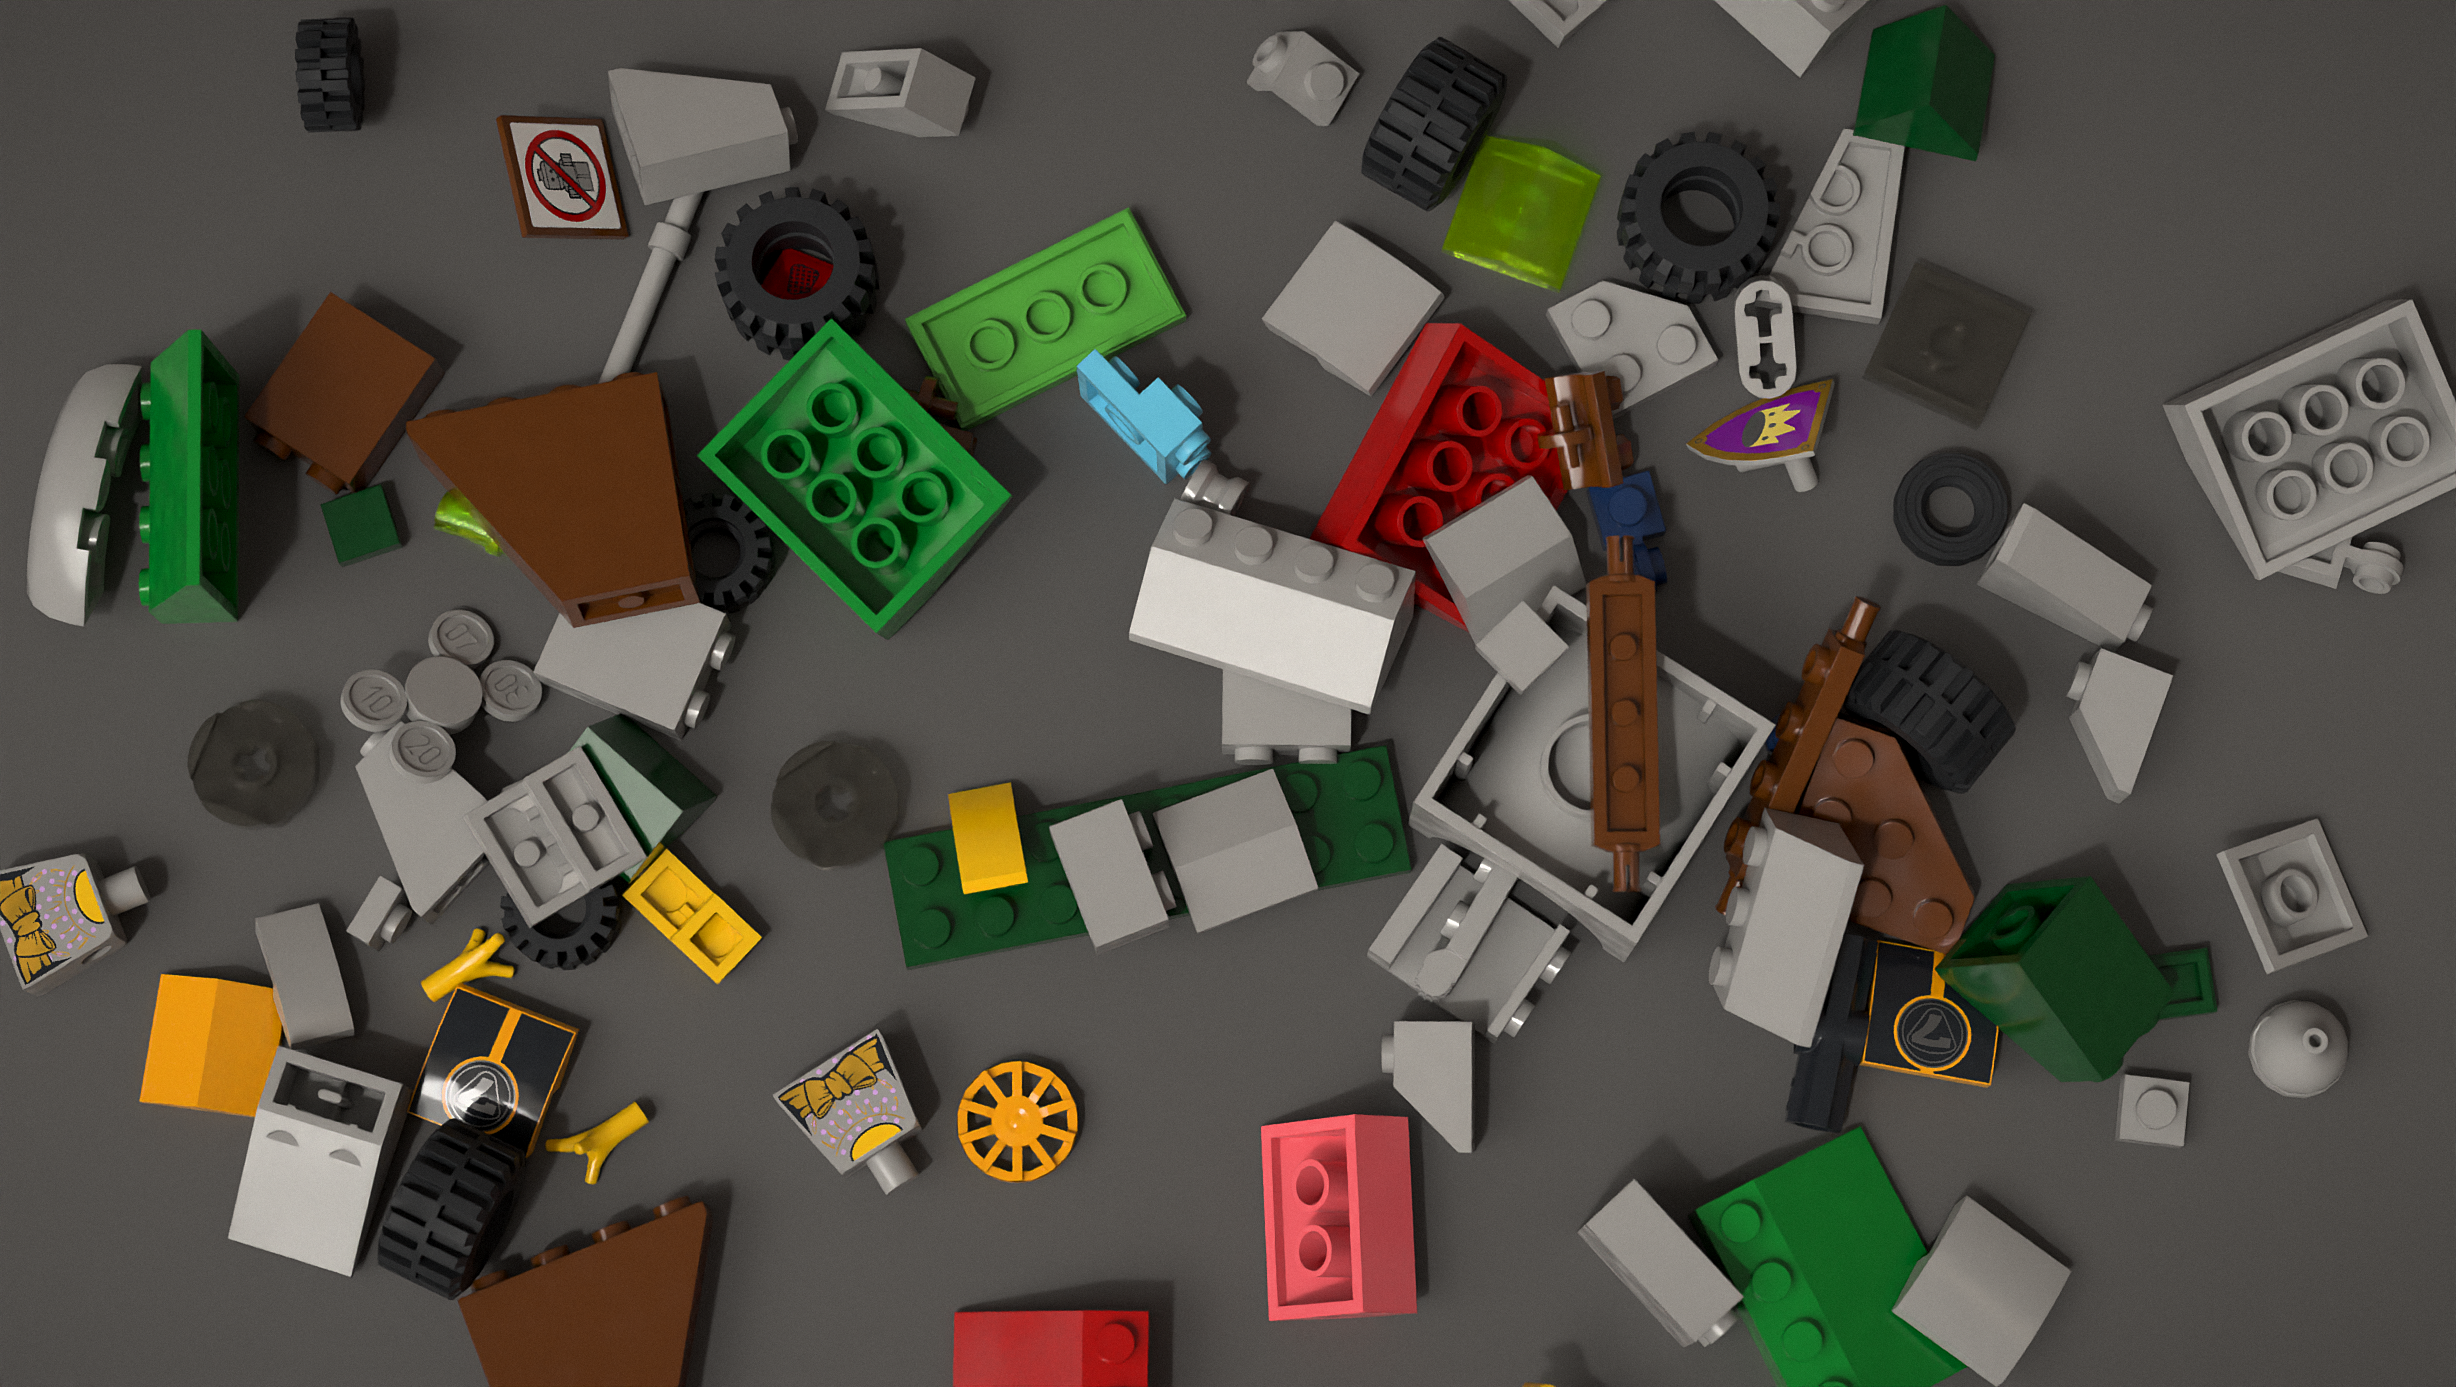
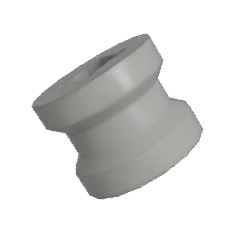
M1203 459L1188 482L1180 500L1235 516L1250 483L1238 476L1228 479L1220 475L1215 464Z

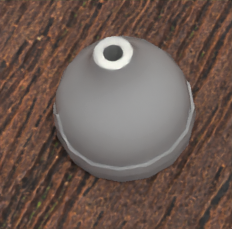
M2290 1000L2273 1005L2258 1018L2249 1036L2248 1055L2254 1073L2266 1087L2286 1097L2308 1098L2325 1092L2339 1080L2347 1064L2348 1040L2343 1025L2332 1012L2313 1002Z

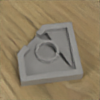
M1601 281L1547 309L1546 312L1547 319L1578 373L1605 371V376H1617L1620 379L1623 402L1620 404L1619 409L1612 411L1613 419L1715 367L1718 362L1717 356L1687 305L1613 283Z

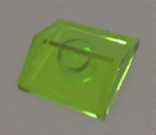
M1486 136L1475 155L1441 252L1559 293L1601 176L1543 146Z

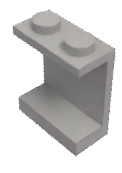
M1443 844L1440 845L1369 948L1367 954L1370 960L1414 990L1416 987L1414 981L1417 980L1415 976L1419 973L1418 969L1421 968L1427 953L1446 948L1451 940L1442 935L1441 931L1457 903L1461 900L1471 906L1483 886L1482 883L1473 878V873L1461 866L1463 858ZM1507 897L1455 987L1450 991V995L1447 994L1445 996L1446 999L1439 1000V1003L1437 1001H1433V1003L1461 1022H1475V1031L1493 1044H1495L1503 1031L1514 1038L1535 1007L1534 1004L1525 999L1539 978L1551 984L1571 955L1570 951L1562 947L1570 931L1561 924L1555 930Z

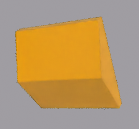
M161 974L140 1102L255 1118L277 1048L282 1046L284 1029L273 1000V988L215 978Z

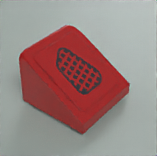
M786 249L781 252L761 286L771 295L781 299L797 300L806 298L819 291L826 284L831 276L834 265L794 249Z

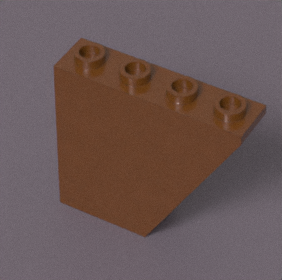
M638 372L624 373L616 376L612 381L584 387L579 385H563L554 388L548 394L523 399L514 397L498 398L489 402L486 406L458 412L447 409L437 410L427 414L422 419L406 422L407 434L424 466L573 628L700 603L668 400L657 372L649 374Z
M689 1196L680 1197L654 1208L652 1211L656 1220L631 1229L629 1221L625 1220L591 1234L594 1245L574 1253H570L567 1245L540 1253L530 1259L534 1268L532 1270L509 1278L507 1270L504 1269L474 1280L470 1286L472 1294L457 1299L489 1386L686 1387L714 1218L709 1205L703 1201L692 1205Z

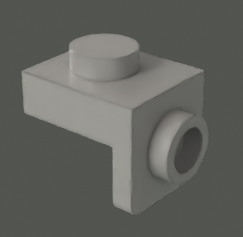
M1305 31L1277 32L1275 35L1267 38L1256 51L1253 58L1255 68L1249 76L1247 84L1256 91H1272L1317 126H1329L1360 73Z

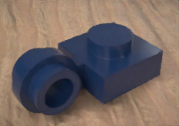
M1645 471L1623 477L1624 483L1614 487H1588L1586 493L1603 551H1607V536L1619 535V547H1621V537L1624 535L1634 536V575H1640L1655 581V593H1657V586L1668 582L1664 560L1659 547L1647 549L1643 541L1664 536L1666 528L1650 472Z

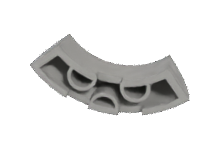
M105 364L86 372L72 387L55 424L39 479L32 516L27 562V594L33 606L49 618L73 625L85 626L104 592L105 557L111 519L109 515L99 513V511L103 509L106 503L111 476L120 477L130 444L142 420L140 402L142 366Z

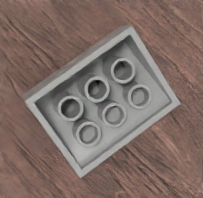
M2413 299L2385 300L2162 405L2186 462L2257 580H2261L2456 488V401Z

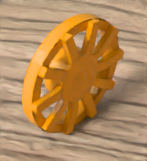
M1026 1061L1004 1062L981 1072L966 1089L957 1113L958 1137L968 1158L986 1175L1008 1183L1032 1182L1055 1171L1070 1154L1078 1133L1077 1107L1066 1084L1051 1070ZM1012 1072V1096L1006 1098L993 1078ZM1022 1072L1031 1073L1042 1078L1029 1097L1022 1096ZM1051 1084L1060 1093L1063 1101L1039 1108L1037 1102ZM984 1085L998 1103L995 1109L972 1102L977 1092ZM1067 1110V1131L1044 1124L1045 1117ZM968 1112L991 1118L992 1125L968 1132ZM995 1134L998 1139L986 1157L982 1158L976 1152L972 1142ZM1041 1134L1063 1141L1061 1148L1052 1158L1049 1157L1038 1142ZM1006 1146L1012 1148V1172L992 1166ZM1030 1146L1043 1165L1030 1171H1023L1022 1149Z

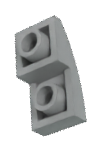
M319 903L256 918L255 932L273 982V1000L290 1049L297 1050L354 1036V1025L347 996Z

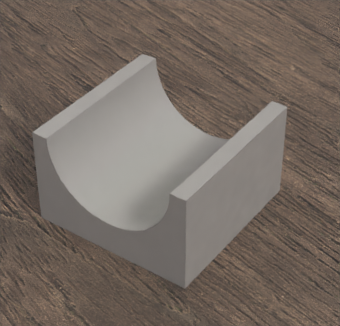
M1553 586L1536 614L1569 646L1568 651L1522 695L1497 672L1415 799L1408 826L1429 839L1431 837H1438L1458 844L1523 880L1580 921L1597 937L1603 946V950L1625 962L1772 732L1775 724L1656 650L1660 845L1639 852L1641 891L1613 892V853L1591 847L1587 606L1556 586ZM1626 867V890H1627V867Z

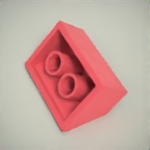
M1353 1114L1261 1126L1269 1321L1363 1318L1417 1313L1408 1117Z

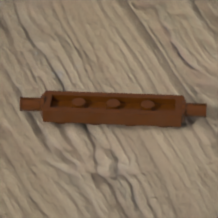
M1619 535L1606 537L1608 575L1586 584L1591 847L1613 853V892H1640L1639 852L1660 845L1655 581L1640 575H1634V536L1624 535L1620 538L1621 561ZM1626 867H1627V890H1626Z
M1855 596V601L1842 629L1833 630L1829 628L1822 645L1814 644L1808 652L1802 668L1801 676L1802 680L1805 681L1796 702H1788L1779 716L1775 736L1779 740L1770 760L1763 759L1755 769L1749 793L1753 797L1744 817H1736L1727 831L1724 841V853L1727 854L1725 858L1730 865L1728 871L1730 877L1718 903L1715 905L1716 910L1725 916L1730 893L1735 886L1742 888L1748 865L1743 863V849L1749 829L1752 826L1759 827L1764 808L1793 814L1863 661L1867 645L1866 637L1878 611L1881 609L1879 604L1867 598Z

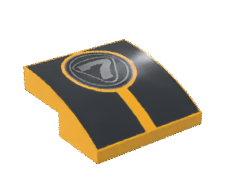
M1877 940V957L1875 958L1872 983L1869 987L1866 1005H1869V1026L1859 1065L1986 1088L1991 1086L1999 1027L1941 979L1935 968L1946 954L1930 949Z
M460 983L451 997L433 1039L407 1112L438 1125L444 1124L451 1118H456L524 1151L527 1159L534 1151L552 1095L560 1088L580 1029Z

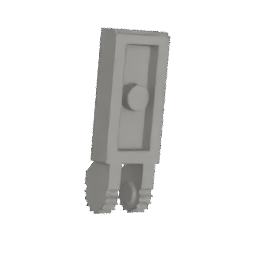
M1485 858L1483 859L1473 877L1482 883L1483 886L1471 906L1459 900L1441 931L1442 935L1451 940L1446 948L1428 952L1421 964V968L1418 969L1419 973L1415 976V979H1417L1414 981L1416 983L1415 990H1418V996L1424 998L1423 1001L1429 1000L1430 1003L1433 1001L1439 1003V1000L1446 999L1445 996L1447 994L1450 995V991L1455 987L1519 879L1518 877Z

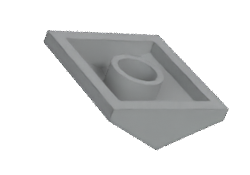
M1527 475L1422 538L1475 645L1522 601L1536 613L1553 586H1556L1570 596L1586 587L1572 534L1533 476Z
M1273 769L1152 813L1197 934L1318 890V885L1298 827Z
M2318 818L2216 854L2267 974L2298 965L2368 937Z

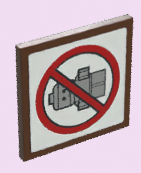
M500 115L496 118L522 238L623 240L629 237L602 119Z

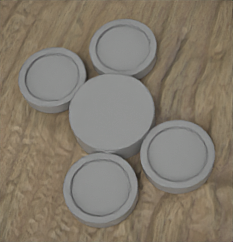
M447 611L435 620L428 637L429 647L434 657L417 663L410 671L404 687L392 675L380 670L369 669L352 675L347 680L341 693L340 703L344 715L352 724L366 731L381 732L389 730L397 725L404 712L412 722L403 725L397 730L390 744L389 756L396 771L410 781L433 783L441 780L448 774L456 756L455 744L450 735L466 729L474 720L480 705L487 713L499 720L516 722L531 716L541 700L542 686L539 679L529 667L520 662L512 660L494 662L486 667L480 679H478L473 670L482 666L487 661L493 649L494 637L487 622L470 611Z

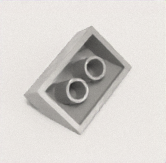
M1764 808L1759 827L1752 826L1745 840L1743 863L1748 865L1742 888L1735 886L1730 893L1726 908V923L1731 926L1725 947L1718 946L1713 953L1709 968V983L1713 985L1725 1010L1796 1045L1810 1048L1864 865L1839 823Z

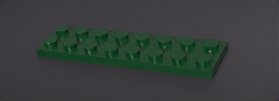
M1384 745L1337 754V764H1300L1296 762L1017 816L1028 879L1027 883L964 894L953 829L883 842L907 970H913L1088 936V930L1053 843L1049 827L1122 799L1128 815L1140 811L1153 844L1152 848L1142 851L1151 875L1160 871L1164 872L1177 906L1166 911L1169 920L1190 916L1152 813L1273 769L1298 827L1318 885V890L1316 891L1411 873L1387 747Z

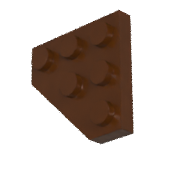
M1838 713L1813 768L1797 815L1839 823L1864 865L1848 921L1947 955L1960 939L1975 899V891L1964 869L1961 868L1947 840V835L1907 759L1906 751L1897 733Z

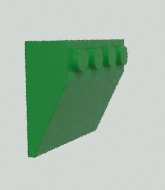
M832 318L697 455L875 633L887 640L936 592L1013 498L981 464Z
M202 329L187 330L151 362L150 382H143L141 385V411L144 420H150V444H142L140 470L143 481L150 482L149 506L141 507L139 516L142 543L149 544V568H141L139 596L142 606H149V613L161 624L238 622L239 374Z
M1861 1126L1695 1209L1688 1215L1713 1264L1742 1294L1743 1298L1735 1306L1777 1387H1931L1968 1367L1891 1311L1917 1261L1928 1253Z

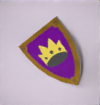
M1831 379L1789 389L1781 396L1771 399L1763 398L1748 404L1710 425L1687 442V448L1706 460L1736 465L1739 472L1785 464L1795 490L1798 492L1811 490L1818 484L1819 480L1809 457L1816 455L1835 383Z

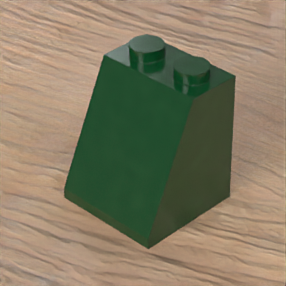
M2091 876L2006 884L1935 968L1941 979L1986 1018L1997 1025L2002 1032L2060 1082H2102L2116 1074L2123 1066L2124 1055L2139 1037L2145 1035L2156 1026L2160 1019V1011L2175 994Z

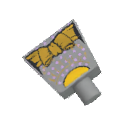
M82 853L0 870V930L22 990L37 997L44 995L127 944V938L118 914L150 902L146 883L136 866L104 878L97 860Z
M878 1029L773 1094L779 1106L845 1179L868 1166L884 1193L888 1196L919 1176L918 1171L901 1144L921 1132L922 1128L890 1049Z

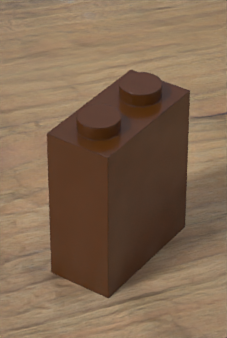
M330 292L244 417L258 432L253 441L268 453L284 462L290 454L298 457L310 465L305 474L335 495H338L342 487L352 493H356L367 488L407 430L406 422L412 421L445 372L434 357Z

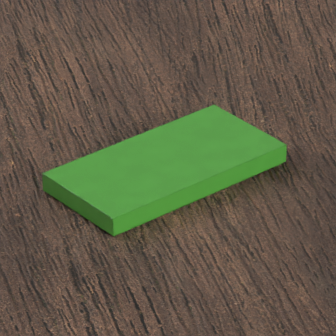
M1128 207L906 318L905 323L933 377L939 378V389L944 399L959 403L955 420L961 430L968 431L1077 376V365L1094 349L1106 360H1109L1185 322L1186 314Z

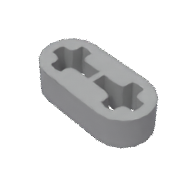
M1759 275L1746 280L1740 285L1735 294L1734 316L1738 368L1742 384L1751 394L1759 398L1771 399L1781 396L1788 391L1796 377L1793 312L1788 290L1782 282L1771 276ZM1768 290L1771 300L1781 301L1780 308L1770 311L1771 331H1759L1756 313L1750 310L1745 311V304L1755 302L1756 291ZM1771 342L1775 362L1785 363L1786 365L1785 370L1775 372L1774 382L1767 384L1762 383L1759 373H1749L1750 366L1760 364V343Z

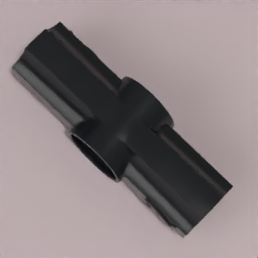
M1844 933L1811 1047L1796 1044L1793 1047V1053L1798 1054L1785 1110L1787 1111L1786 1123L1816 1131L1838 1134L1841 1132L1853 1068L1858 1067L1860 1064L1868 1032L1870 1015L1869 1011L1865 1010L1869 987L1872 983L1878 942L1871 941L1865 937Z

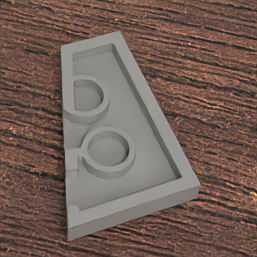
M1843 129L1769 276L1781 281L1788 290L1792 312L1878 325L1882 318L1905 146L1854 136V130ZM1761 290L1754 306L1775 309L1781 307V301L1771 300L1768 290Z

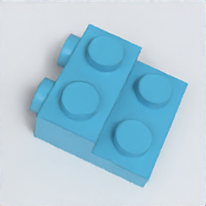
M1096 349L1077 365L1080 396L1166 485L1178 474L1183 479L1189 478L1194 474L1203 459H1209L1211 452L1206 447L1210 443L1211 438L1203 431V424L1198 418L1203 413V410L1183 387L1177 384L1170 390L1158 377L1139 394L1136 388L1140 385V382L1127 365L1116 356L1108 362Z

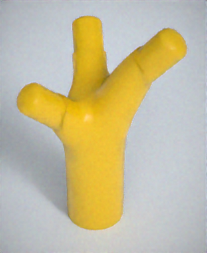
M479 928L474 929L469 943L458 957L421 981V985L428 997L433 1002H437L455 990L458 984H464L477 978L488 976L512 978L515 972L513 966L488 960L504 943V936L500 933H495L482 944L486 935L485 931Z
M633 1102L590 1130L568 1138L548 1139L545 1143V1148L548 1152H575L578 1155L586 1153L588 1164L585 1182L594 1185L598 1181L601 1165L609 1153L619 1142L648 1124L649 1121L638 1104Z

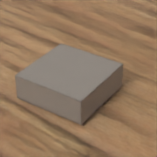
M1522 601L1476 644L1475 650L1522 695L1568 651L1569 646Z

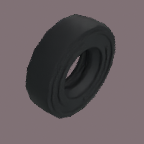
M1939 453L1919 461L1904 475L1893 499V521L1901 541L1918 558L1937 566H1962L1981 559L1999 541L2007 522V496L1999 477L1984 462L1964 453ZM1942 487H1956L1963 490L1971 498L1974 505V518L1965 530L1957 533H1946L1937 529L1930 522L1926 513V502L1935 490Z

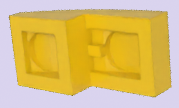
M1011 782L948 794L964 894L1027 883L1024 853Z
M667 848L621 894L716 984H719L762 938Z

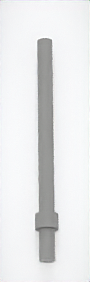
M703 192L674 198L664 223L657 222L648 243V248L652 250V253L598 384L612 381L616 376L631 371L676 260H683L692 236L687 232Z

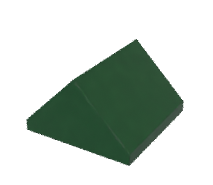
M1947 5L1874 28L1870 37L1853 135L1976 162L1979 155L1995 55Z
M622 714L588 726L569 750L570 752L581 746L647 856L646 859L620 874L629 884L716 801L717 795L634 721Z

